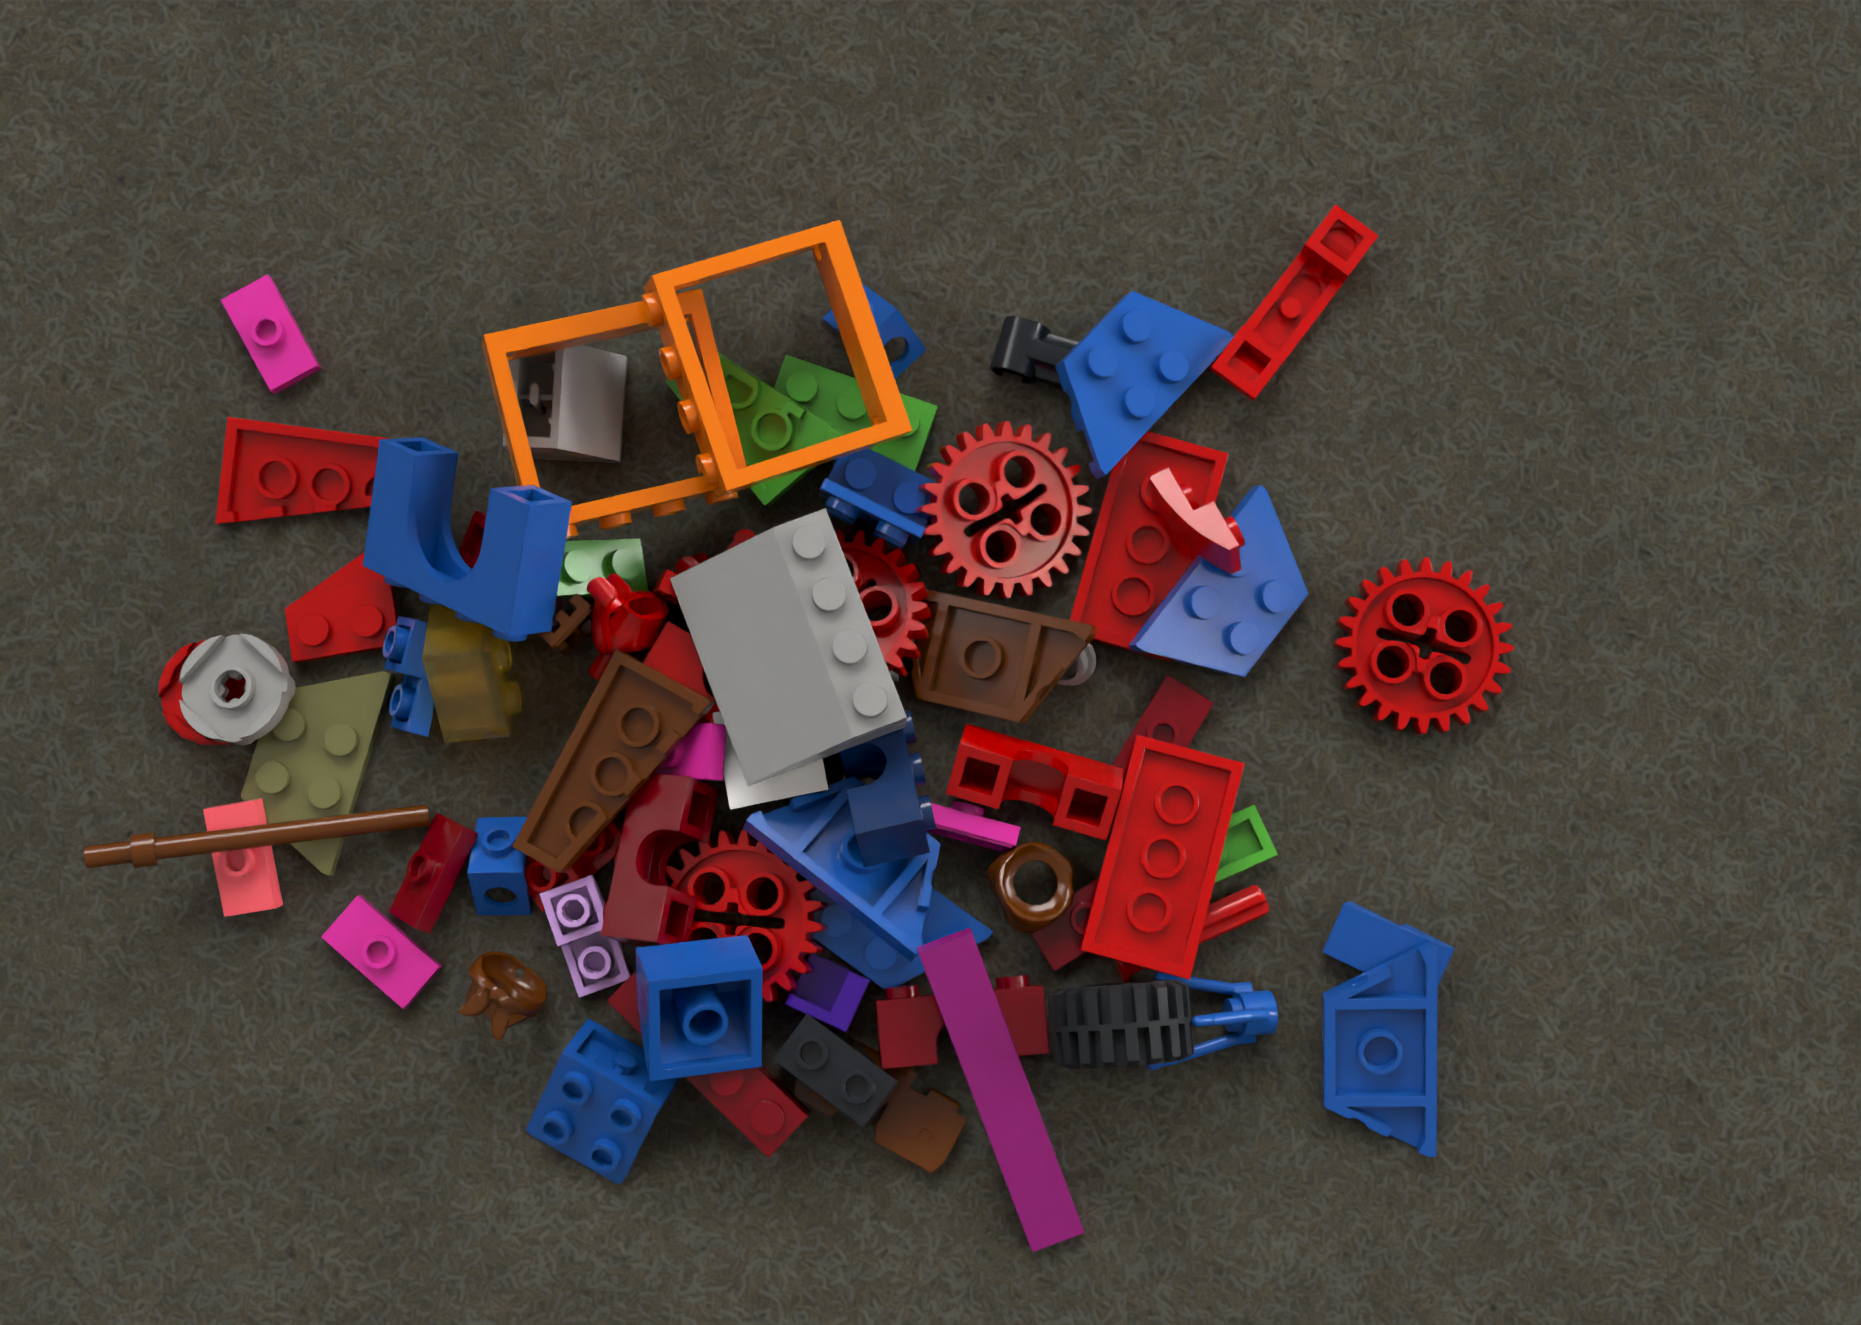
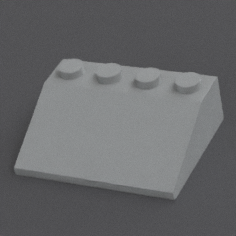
M826 508L773 527L670 578L748 786L906 726V713Z

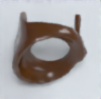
M1033 841L1017 845L1002 853L988 868L987 879L989 886L1001 905L1010 925L1019 932L1031 934L1048 927L1062 917L1073 902V864L1070 859L1063 856L1050 845ZM1028 861H1041L1047 864L1054 871L1057 878V889L1054 896L1042 905H1030L1023 902L1016 895L1013 887V877L1016 870Z
M491 951L480 955L470 965L468 971L473 980L466 1003L459 1008V1012L464 1016L470 1017L485 1013L491 1020V1032L496 1040L504 1038L507 1028L530 1017H537L542 1013L548 996L546 983L533 970L524 966L519 959L504 952ZM523 968L526 978H516V970Z

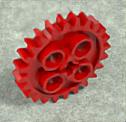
M1004 421L997 424L994 436L988 423L976 426V440L967 431L956 435L960 451L951 445H945L939 449L941 456L946 462L945 465L934 462L926 467L929 473L936 478L935 483L919 485L918 490L931 497L930 504L917 507L916 513L930 516L931 524L925 526L926 529L922 536L934 535L937 541L926 553L928 556L944 554L947 557L940 569L942 574H950L957 569L960 570L957 581L958 587H969L977 580L976 590L978 596H988L993 590L994 585L999 599L1011 598L1014 586L1020 596L1032 595L1033 591L1032 580L1040 588L1052 586L1048 570L1059 575L1067 574L1069 570L1062 559L1063 555L1071 557L1081 555L1080 549L1071 541L1073 537L1089 535V530L1077 524L1078 516L1092 513V508L1077 504V497L1086 493L1089 487L1087 485H1073L1071 479L1080 471L1081 467L1080 465L1069 467L1062 465L1061 462L1068 452L1066 447L1058 448L1051 452L1048 450L1051 434H1041L1034 441H1031V425L1019 426L1013 436L1010 421ZM1010 459L1017 462L1022 470V480L1017 488L1010 485L1004 475V467ZM1038 484L1043 486L1042 494L1009 510L1005 514L1006 519L989 522L970 537L965 535L964 530L967 526L1000 510L1003 507L1002 502L1019 499ZM964 486L972 488L978 498V506L971 515L966 513L959 504V493ZM1037 506L1042 508L1049 517V527L1043 535L1037 533L1031 524V514ZM992 533L998 535L1004 545V553L997 562L990 559L985 549L986 540Z
M837 529V539L850 572L853 574V580L867 616L876 607L883 605L892 607L891 612L886 618L879 621H870L889 672L892 670L896 674L905 677L907 672L901 661L903 656L919 659L921 656L912 639H927L929 636L925 625L918 622L931 617L928 604L920 602L928 596L923 582H915L920 575L914 563L904 566L906 558L902 549L897 548L888 554L889 547L886 540L880 537L869 547L868 539L862 530H859L852 543H848L842 529ZM870 582H876L875 586L866 588Z
M1424 557L1419 561L1416 572H1413L1407 559H1403L1397 563V577H1394L1384 566L1376 571L1379 587L1367 579L1358 585L1365 600L1350 596L1344 602L1346 607L1355 615L1354 617H1340L1336 620L1335 624L1347 631L1348 637L1336 639L1332 642V647L1347 651L1348 657L1334 666L1337 670H1351L1353 677L1342 687L1344 690L1360 687L1363 694L1355 705L1358 709L1372 702L1377 705L1373 717L1374 722L1378 723L1389 714L1394 715V731H1402L1409 720H1413L1416 735L1426 734L1430 720H1432L1440 734L1449 731V715L1460 726L1470 723L1467 706L1478 713L1485 712L1489 708L1481 694L1496 696L1503 691L1492 678L1493 676H1505L1511 672V668L1499 662L1498 658L1514 651L1513 645L1499 642V635L1511 629L1512 626L1511 623H1495L1493 616L1504 605L1502 602L1490 605L1485 604L1483 599L1487 595L1490 586L1485 584L1476 590H1472L1469 587L1473 574L1471 570L1464 572L1455 579L1452 577L1451 561L1443 563L1437 573L1432 570L1429 557ZM1395 600H1406L1415 608L1416 620L1412 626H1404L1393 617L1392 605ZM1449 615L1458 616L1467 624L1468 636L1465 642H1456L1447 635L1445 621ZM1383 629L1394 636L1407 640H1415L1425 634L1428 636L1427 645L1446 652L1465 654L1469 657L1468 664H1463L1439 652H1432L1421 658L1419 657L1420 648L1418 646L1400 641L1381 639L1377 636L1376 631ZM1380 651H1391L1400 659L1401 672L1397 678H1388L1378 670L1377 656ZM1435 666L1447 669L1452 675L1453 688L1448 695L1435 691L1431 686L1430 672Z
M743 829L737 844L730 831L722 830L719 832L718 847L709 838L708 843L698 842L700 855L688 849L680 850L679 852L685 867L681 869L667 865L665 871L673 880L671 888L697 897L695 910L725 913L739 912L744 915L782 918L785 921V926L782 929L756 926H736L734 924L704 922L693 919L689 941H698L702 933L708 929L716 933L718 938L748 935L752 945L757 937L764 934L772 943L773 952L768 962L761 965L763 968L762 997L768 1003L779 1001L777 984L788 991L796 990L798 987L792 972L795 970L799 973L811 974L813 969L804 959L805 954L822 953L823 951L821 946L811 940L812 933L827 931L828 928L827 925L814 921V913L828 907L827 902L811 900L810 894L818 888L808 880L804 881L802 875L759 841L755 846V838ZM718 874L724 882L725 891L719 902L711 904L704 895V885L709 877ZM771 879L778 888V899L773 907L765 910L758 901L757 893L762 883Z

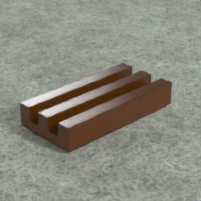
M578 593L569 600L577 608L571 616L562 609L554 616L561 624L557 631L551 630L538 633L550 646L565 656L567 654L571 655L591 633L593 607ZM587 617L588 620L581 626L580 624H581V623L585 620V618ZM573 633L574 635L566 642L565 640Z

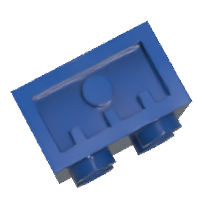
M866 449L837 459L828 479L825 478L820 487L819 498L826 501L825 508L830 515L852 525L858 517L876 526L873 533L875 537L883 538L886 540V543L902 549L906 542L916 546L926 529L925 526L930 516L916 513V508L930 504L931 497L919 491L918 487L926 483H935V481L871 449Z
M588 1018L563 1050L526 1130L530 1135L616 1184H621L626 1178L657 1115L675 1090L681 1077L649 1081L644 1049Z

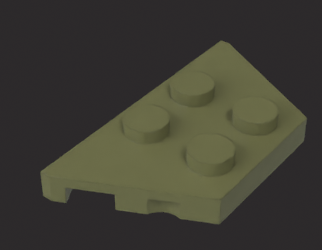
M381 671L296 688L295 695L289 701L288 708L281 721L269 733L258 739L240 797L244 801L262 798L266 820L269 824L353 814L395 675ZM345 837L290 844L321 873L334 876Z

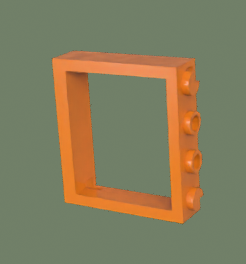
M840 220L652 275L645 284L644 290L646 294L641 295L646 309L644 316L650 327L657 326L664 345L663 348L659 349V358L663 371L669 381L676 380L683 400L677 403L681 423L687 434H695L701 454L696 455L697 469L699 473H703L707 487L713 486L716 498L899 439L913 431ZM812 250L872 426L737 470L675 291Z
M702 288L677 293L676 295L686 323L689 322L696 353L736 468L738 470L747 467ZM643 301L483 335L481 346L517 486L535 485L540 488L508 361L658 329L657 326L650 327L644 316L646 309ZM699 476L571 506L566 539L578 536L576 526L598 522L600 531L633 523L632 513L652 509L653 517L658 518L685 511L684 501L705 496L707 505H714L739 498L738 493L734 492L716 498L713 486L707 487L704 476Z

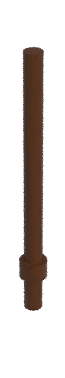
M428 805L156 837L155 832L130 835V841L84 846V859L86 868L133 863L134 868L157 866L160 859L430 826Z

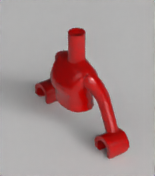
M703 552L697 553L694 557L684 556L677 561L674 573L678 575L710 558ZM616 573L609 575L606 579L603 577L594 578L588 583L586 589L595 599L591 618V633L593 644L599 652L589 668V673L598 681H600L616 649L628 654L653 647L669 613V608L666 605L667 601L649 591L632 592L630 586ZM616 611V613L609 619L610 613Z

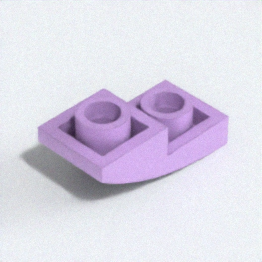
M593 875L540 893L556 944L562 948L579 998L624 982L632 975L621 942L601 936L605 901Z

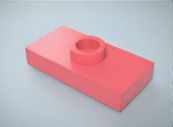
M262 798L203 809L207 831L267 824ZM272 846L212 853L224 917L276 909L283 905Z

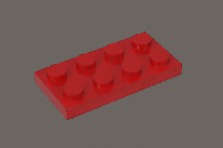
M1147 431L1112 468L1069 619L1097 627L1096 635L1091 641L1168 663L1172 661L1170 658L1133 651L1128 646L1198 556L1194 550L1176 535L1153 504L1149 476L1169 467L1179 485L1184 482L1188 483L1200 508L1213 501L1216 503L1229 453Z
M1140 735L1136 736L1080 951L1190 980L1245 763Z

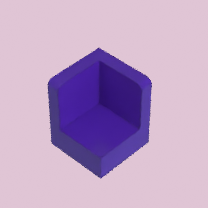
M811 954L807 962L813 971L811 974L801 973L797 981L798 988L790 993L786 1005L847 1032L871 979L819 955Z

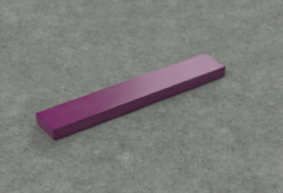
M971 928L917 947L924 970L1032 1252L1083 1234L1084 1229Z

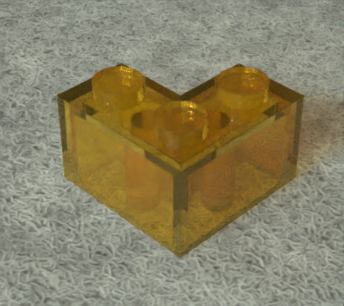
M431 604L422 659L444 742L510 737L513 714L521 713V693L518 681H509L507 671L511 670L509 641L495 637L492 634L493 629L481 623H472L458 619L455 616L456 611L444 605Z

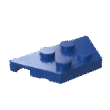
M1134 291L1123 296L1055 366L1063 391L1067 393L1071 400V414L1077 432L1084 431L1094 460L1089 463L1091 473L1097 479L1105 476L1227 347L1234 336L1227 330Z
M1262 485L1251 487L1230 514L1238 524L1245 541V546L1240 548L1241 570L1230 574L1198 555L1128 646L1133 651L1174 659L1175 662L1191 666L1209 668L1214 672L1233 677H1245L1309 594L1268 492Z
M855 776L833 783L829 786L828 790L823 792L809 793L793 798L790 804L766 814H762L759 811L749 816L743 827L746 832L910 962L918 955L917 947L921 946L923 941L921 935L932 893V876L937 866L940 843L926 833L930 853L864 867L847 795L848 789L865 786Z
M932 888L929 908L925 914L921 939H923L922 945L967 928H971L976 944L990 937L993 933L992 930ZM817 889L810 894L811 900L827 902L828 906L822 911L814 913V921L827 925V931L812 933V937L884 990L889 987H897L925 972L919 954L910 962L821 890Z
M1435 942L1421 944L1322 993V1102L1324 1107L1348 1119H1358L1364 1122L1369 1129L1388 1137L1391 1135L1416 1147L1419 1153L1427 1157H1436L1438 947Z

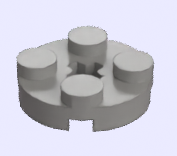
M248 634L227 637L219 635L209 638L197 646L183 664L179 682L183 683V701L179 700L184 718L200 734L218 742L244 746L265 736L281 721L286 713L289 701L295 695L296 686L295 681L289 674L286 661L270 644ZM230 677L238 681L244 677L246 680L244 695L240 699L234 698L228 703L225 699L229 693V689L225 685L226 681Z

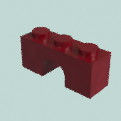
M654 773L626 804V815L620 844L614 855L615 868L609 897L603 908L604 921L601 936L641 947L689 942L697 897L669 887L665 875L666 864L672 852L680 845L687 842H709L719 789L690 776Z
M1028 975L995 978L996 988L993 989L1018 1056L1050 1053L1043 985H1029ZM918 985L885 988L886 999L874 1000L880 1067L882 1069L938 1064L937 1037L945 1022L934 994L919 995Z

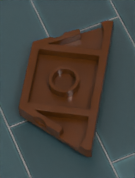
M926 589L928 596L920 602L928 604L931 617L918 622L925 625L929 636L927 639H912V642L917 646L921 654L919 659L911 658L913 663L911 676L916 699L1025 724L1095 637L1097 627Z

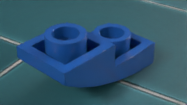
M398 616L396 626L390 627L383 644V656L387 658L384 669L404 674L402 684H398L395 687L390 699L389 713L393 716L391 727L428 737L433 717L436 682L432 642L426 622Z
M1352 901L1344 902L1322 952L1366 972L1421 944L1435 942L1438 947L1439 985L1455 948L1406 923L1398 925Z

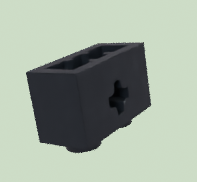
M808 1014L804 1016L773 1059L863 1128H868L900 1085L899 1081Z

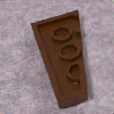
M616 649L512 847L558 873H566L716 702L629 654Z

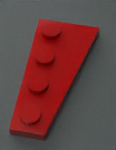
M227 417L215 524L371 507L380 439L391 438Z

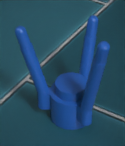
M1156 972L1153 976L1154 980H1179L1188 984L1189 989L1231 995L1232 998L1224 1000L1222 1012L1194 1016L1191 1019V1024L1194 1027L1225 1025L1228 1032L1234 1033L1194 1045V1054L1184 1060L1146 1065L1149 1070H1156L1234 1045L1255 1043L1257 1035L1274 1034L1278 1025V1011L1273 993L1270 990L1253 991L1251 982L1228 983L1192 976L1190 980Z

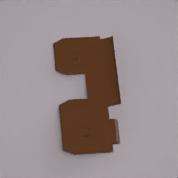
M830 1025L856 1040L880 1067L878 1050ZM909 1067L883 1069L899 1081L900 1085L887 1101V1106L876 1125L875 1142L932 1173L945 1163L967 1121V1118L957 1114L960 1102L934 1088L931 1089L927 1097L912 1089L911 1086L918 1072ZM796 1079L795 1096L800 1101L829 1117L840 1111L800 1079Z

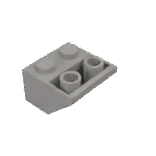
M580 345L508 361L533 459L621 463L627 356ZM503 433V447L508 451L505 436Z

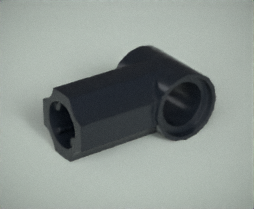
M1007 316L1004 319L989 369L998 376H1002V373L1006 372L1023 377L1021 383L1034 384L1035 381L1063 389L1055 366L1078 342L1050 334V329L1033 320L1017 316Z

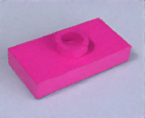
M268 274L221 299L240 337L273 394H277L322 369L273 279Z
M698 723L655 773L690 776L699 781H723L726 744L725 725Z
M953 801L951 808L931 803L936 828L925 830V832L1003 853L1016 846L1021 827L983 817L985 811L983 808L969 803Z
M362 895L356 896L321 937L402 1009H407L443 967Z

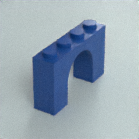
M424 437L380 439L363 566L383 575L384 582L389 585L409 588L420 593L419 599L426 603L444 605L456 611L455 616L460 620L481 623L493 629L492 634L499 639L523 641L526 640L528 634L551 631L572 502L535 485L490 488L481 551L476 564L471 569L464 562L456 548L450 522L451 502L459 453Z

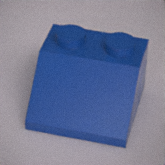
M748 935L636 947L637 1003L649 1081L762 1067L763 968Z

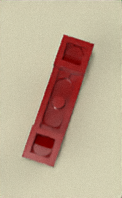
M1335 204L1246 324L1240 328L1211 366L1210 371L1251 401H1254L1341 288L1379 235Z

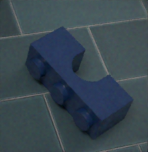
M910 710L905 711L907 720L904 728L840 752L846 779L852 776L856 778L866 776L879 777L871 784L847 790L855 835L864 867L930 853L925 830L936 828L929 795L918 797L916 791L917 786L926 785L920 753L908 754L906 746L907 744L917 742Z

